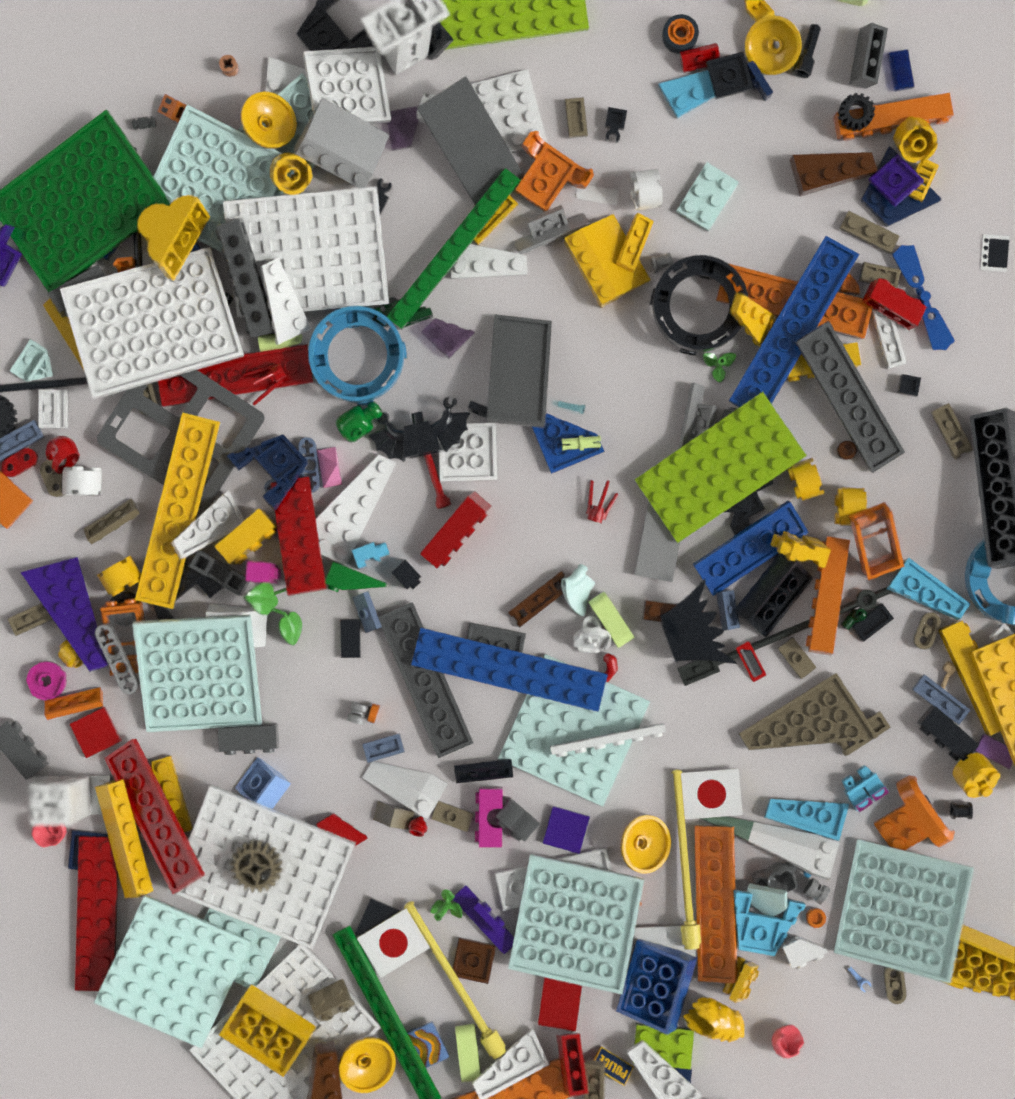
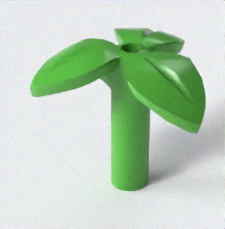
M704 353V363L709 367L716 366L712 372L713 378L719 383L722 382L726 376L722 366L730 367L736 359V354L725 353L717 359L713 353Z
M447 889L442 890L441 896L445 901L437 900L433 904L430 913L435 914V920L440 921L448 909H450L453 916L462 918L460 905L456 902H451L455 898L454 894Z

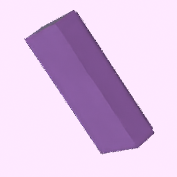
M983 734L975 751L1010 769L1013 761L1007 746Z

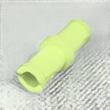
M579 435L578 438H561V443L566 444L562 445V451L572 449L584 451L585 448H601V443L597 442L601 441L600 435L591 437Z

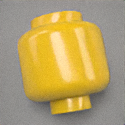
M67 640L61 643L58 657L68 668H79L82 666L83 662Z

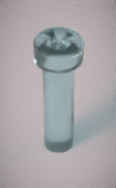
M562 401L558 402V407L578 411L579 414H584L585 405L583 404L580 406Z

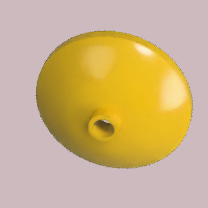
M773 15L761 18L752 25L745 39V52L748 61H754L763 74L777 75L788 71L797 62L801 53L802 41L797 27L790 20L782 16ZM776 41L779 42L778 48L774 47V43Z
M258 92L250 96L241 109L243 129L247 136L259 146L269 149L281 148L294 137L297 128L296 116L290 104L281 96L272 92Z
M642 815L633 819L626 826L620 845L621 854L626 865L635 872L647 874L658 870L665 863L671 848V837L666 824L661 819L651 815Z
M366 1037L353 1042L343 1052L339 1061V1075L342 1082L348 1089L357 1093H370L380 1089L390 1080L396 1066L394 1051L386 1041L376 1037Z

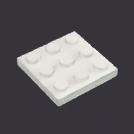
M467 423L468 430L461 435L460 443L451 446L448 452H439L440 482L497 480L496 423Z

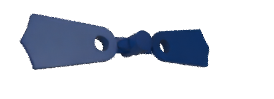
M901 245L892 256L908 285L916 288L917 299L927 307L923 314V321L932 350H947L955 340L939 311L931 306L929 302L931 294L925 291L922 286L925 279L915 246ZM912 277H917L918 282L914 283ZM929 313L934 315L933 320L928 318Z

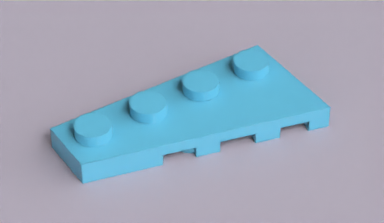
M708 70L659 83L662 93L677 118L715 97Z
M910 558L905 560L904 567L899 569L886 588L956 620L962 618L970 605L968 601Z
M769 799L764 818L839 841L849 804Z

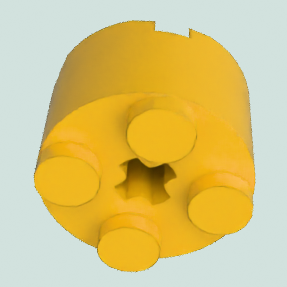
M908 117L898 126L893 136L895 146L901 155L912 163L929 159L935 153L938 146L935 131L922 118Z
M287 152L278 155L272 160L269 170L272 183L282 192L290 195L300 194L310 184L312 170L302 157L295 153ZM290 170L294 171V174H291V177L287 175V173H289Z
M813 458L797 462L787 470L790 480H795L796 487L793 488L796 498H801L802 501L824 494V490L820 491L819 489L822 482L815 464L811 465V462L814 461Z
M838 488L837 495L834 496V506H837L834 524L851 526L849 515L867 509L865 488Z
M131 556L97 574L108 595L111 594L112 597L124 591L126 584L130 587L139 582L141 572Z
M972 753L967 755L968 759L965 761L961 759L953 769L952 774L956 783L968 797L990 796L993 792L992 789L1000 779V774L983 754Z

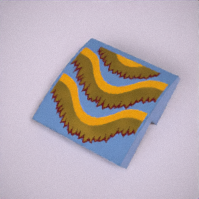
M433 1021L407 1032L426 1068L449 1058L450 1055Z

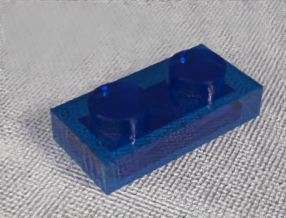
M908 49L889 52L888 59L894 92L913 89L915 85Z

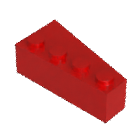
M474 491L463 501L420 552V555L436 568L441 565L445 567L451 560L449 555L453 551L457 552L463 546L462 540L465 537L469 538L474 533L475 525L477 523L481 524L488 516L486 513L492 505Z

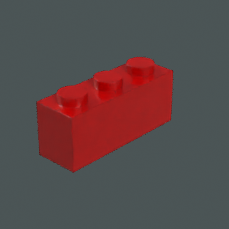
M878 278L870 283L862 300L863 303L907 330H911L919 325L927 308L919 299L910 297L904 290L892 286L888 280Z
M580 1033L556 1035L564 1095L587 1094L588 1087Z

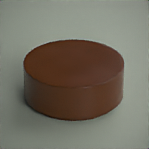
M843 441L837 447V455L842 460H850L857 453V448L851 441Z

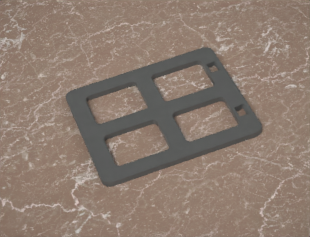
M194 370L180 374V376L197 386L196 393L183 413L198 416L209 397L213 396L246 418V423L229 448H225L217 442L215 443L212 457L219 464L204 487L199 506L200 509H206L210 506L234 469L227 455L242 452L248 447L263 424L265 416L260 410L200 371ZM146 384L126 390L99 432L97 441L112 453L164 485L167 475L165 465L172 455L181 416H175L144 396V390L148 386ZM133 408L139 409L170 430L169 435L152 460L144 457L116 438L117 432ZM117 415L122 420L115 428L111 426V423Z

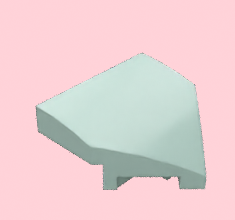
M30 339L10 372L26 382L53 376L47 349Z
M749 884L747 887V891L753 895L751 905L763 914L776 916L787 909L786 890Z

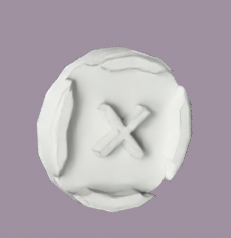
M588 616L583 620L581 630L573 635V646L578 647V650L584 653H598L600 649L604 648V650H607L611 646V635L608 631L602 629L601 621L597 617ZM592 623L596 628H589L587 624Z

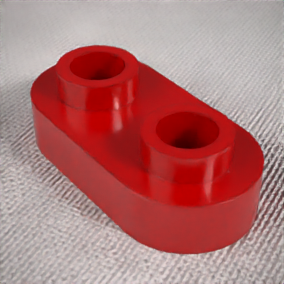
M24 448L5 459L1 464V471L7 477H17L37 464L38 454L33 449ZM26 454H29L30 459L28 461L24 460V456ZM10 464L13 465V469L11 471L8 470V465Z

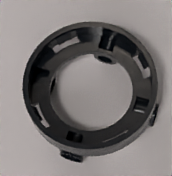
M694 255L683 258L671 265L659 279L656 288H653L650 305H652L655 323L662 335L673 345L679 347V352L695 356L697 352H708L718 349L728 343L742 327L731 313L736 291L727 276L732 274V280L736 286L741 287V291L738 294L748 297L747 288L739 273L730 264L719 258L708 255ZM684 263L687 269L680 271L674 277L671 278L669 273L672 270L675 273L677 270L683 268ZM698 276L703 279H714L724 288L728 296L729 309L727 317L719 328L710 333H689L683 330L672 317L670 311L672 292L680 282L689 277ZM726 332L729 333V336L725 335L721 339L717 340L718 343L712 344V341L720 338Z

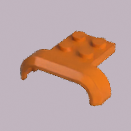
M533 131L529 133L523 142L522 148L535 161L515 189V192L545 212L548 211L566 182L579 189H586L594 177L593 169L581 167L546 143L539 136L538 131Z
M911 775L896 783L898 793L905 804L874 822V826L890 847L902 850L909 849L927 837L940 848L951 842L955 834L954 830L950 831L926 799L918 786L916 776Z

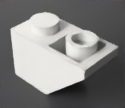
M799 936L793 937L781 945L792 969L795 967L796 969L802 968L807 965L806 962L820 960L824 957V954L828 953L823 945Z

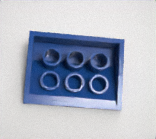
M637 939L625 979L623 994L620 996L616 1012L667 1035L675 1031L697 957L681 950Z

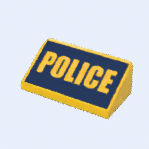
M602 1046L593 1058L596 1061H604L605 1075L625 1086L634 1068L633 1065Z

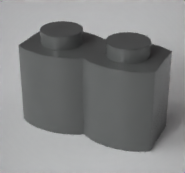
M512 798L508 800L495 816L498 819L496 822L504 829L508 827L512 831L511 835L517 841L523 840L525 842L540 825L532 815Z

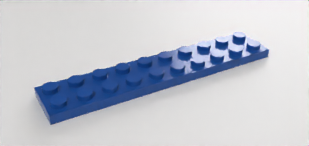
M825 236L729 399L730 403L740 408L762 392L770 403H773L801 355L795 341L817 328L858 258L859 254Z
M420 628L411 664L599 712L608 676L605 673L425 628Z

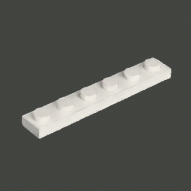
M664 723L552 745L550 748L552 755L556 754V757H563L568 755L567 752L574 750L576 754L586 752V748L594 747V750L605 748V744L613 743V746L625 744L624 740L628 739L636 742L644 740L643 736L651 735V738L660 737L663 732H666Z

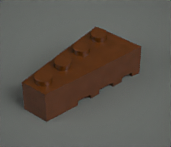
M872 152L792 155L789 160L800 196L867 178L877 171Z
M334 1041L314 1044L307 1099H342L338 1058Z

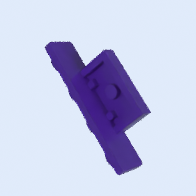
M7 224L0 228V285L2 287H5L22 256L20 251L6 244L15 228Z
M467 885L454 895L455 898L453 900L460 905L461 909L503 954H506L513 947L514 936L504 926L505 922L498 915L495 916L491 912L492 908L485 901L482 902Z

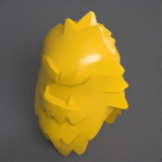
M699 998L698 1002L692 1003L695 1009L688 1010L689 1013L683 1016L684 1020L688 1023L687 1026L692 1031L709 1039H720V1042H732L739 1038H744L745 1025L741 1013L713 998Z

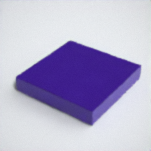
M897 154L869 178V182L895 208L924 183V179Z
M553 806L543 844L580 854L590 816Z

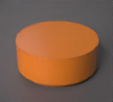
M372 704L367 718L368 722L375 723L380 705Z
M811 908L806 914V921L811 927L820 928L826 922V915L820 908Z

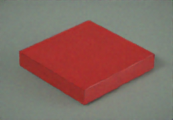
M106 707L70 723L86 758L122 741Z

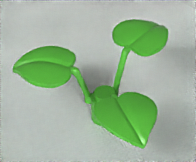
M265 582L256 585L244 598L260 615H267L270 612L283 615V618L279 620V631L284 640L294 646L302 632V620L296 612H289L287 615L286 612L275 608L278 604V598L275 595L285 592L287 589L283 588L274 591L273 586Z

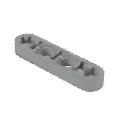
M103 623L95 630L96 638L120 689L125 694H132L139 687L138 678L114 628L108 623ZM102 628H104V630H109L107 637L109 640L113 638V641H110L107 644L104 643L107 641V638L105 635L100 634ZM110 645L117 646L118 653L116 655H111L108 652ZM119 662L124 663L127 667L126 671L119 672L116 669V664ZM128 673H130V675L127 677L128 681L130 683H134L132 689L130 687L125 686V684L127 683L125 677L121 679V677L127 675Z

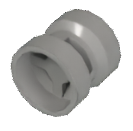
M352 701V710L348 714L347 721L365 725V717L369 713L370 706Z
M812 878L806 885L803 894L807 897H813L815 902L822 904L827 898L830 888L819 884L818 880Z

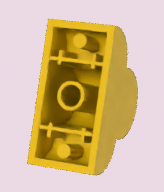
M192 195L181 196L175 199L170 206L164 204L149 206L141 213L138 219V229L148 242L150 257L162 273L172 281L175 280L210 218L199 198Z

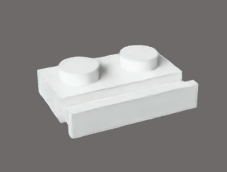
M39 390L38 428H68V390Z

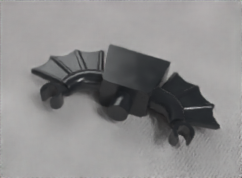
M449 397L443 400V405L446 409L438 421L424 422L423 413L415 412L411 414L413 424L404 426L403 429H397L392 423H389V414L383 412L386 420L382 421L381 418H378L377 421L385 425L384 429L370 434L369 438L375 442L377 451H383L388 456V459L397 458L402 460V462H405L406 458L412 459L443 451L448 452L451 446L460 443L461 435L468 430L467 419L470 412L452 413L451 408L456 406L457 399L454 398L452 405L448 403Z

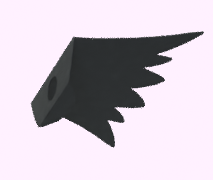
M704 579L685 599L660 616L663 631L676 663L685 660H708L737 664L731 657L718 650L725 647L724 644L713 641L722 635L724 630L709 626L717 615L716 611L702 612L708 603V600L700 602L705 587Z

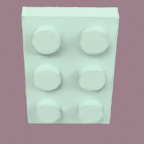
M707 162L676 212L704 230L709 231L739 182Z

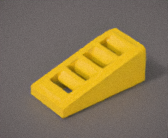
M929 160L919 161L915 171L926 176H921L924 179L923 184L925 186L921 184L917 188L922 193L914 190L908 196L920 202L924 200L939 167L938 164Z

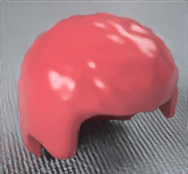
M34 825L31 834L35 843L44 848L59 844L65 837L67 828L65 825Z
M789 1024L775 1030L771 1042L778 1056L792 1058L800 1053L799 1050L804 1044V1039L798 1028Z

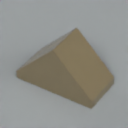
M378 801L373 820L388 827L409 830L408 826L413 820L415 812Z

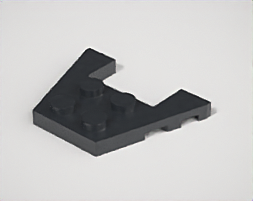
M317 0L315 7L308 14L296 33L297 37L309 51L367 48L375 44L365 29L349 40L326 11L339 0Z
M185 562L176 601L196 584L201 587L209 598H212L224 587L215 580L192 569ZM153 604L158 620L175 619L168 608Z

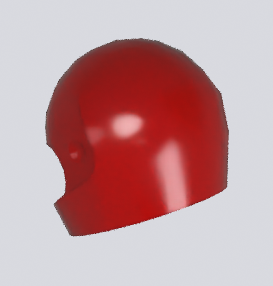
M67 436L53 437L46 446V457L49 461H52V469L57 474H62L63 467H73L80 458L75 442ZM66 458V464L59 467V464Z

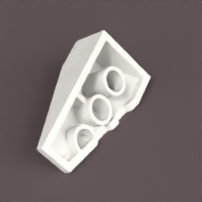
M375 761L371 762L363 776V779L426 819L429 818L448 784L431 773L419 772Z

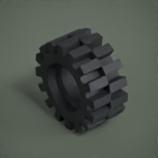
M854 93L853 95H848L843 100L838 110L839 121L842 120V126L846 125V129L852 128V131H856V129L862 130L869 125L875 115V107L872 106L874 102L869 101V96L864 97L863 93L860 95ZM853 105L860 106L864 112L863 117L859 119L851 117L849 113L850 107Z

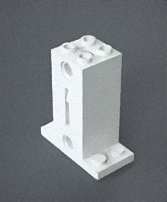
M392 0L360 19V22L380 54L384 56L395 75L428 57L432 25L448 17L449 12L441 0Z
M111 775L33 776V784L30 785V825H72L89 815L102 814L95 787L112 781Z

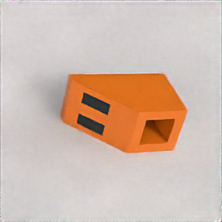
M165 94L157 112L179 123L187 104Z

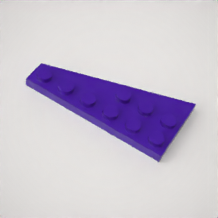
M78 557L20 572L88 671L92 672L108 667L107 659L95 635L97 624Z

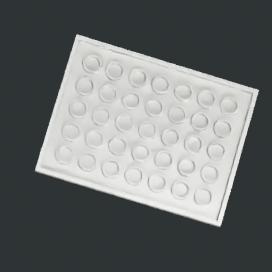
M210 247L190 252L174 281L168 279L154 262L60 289L93 399L244 356Z

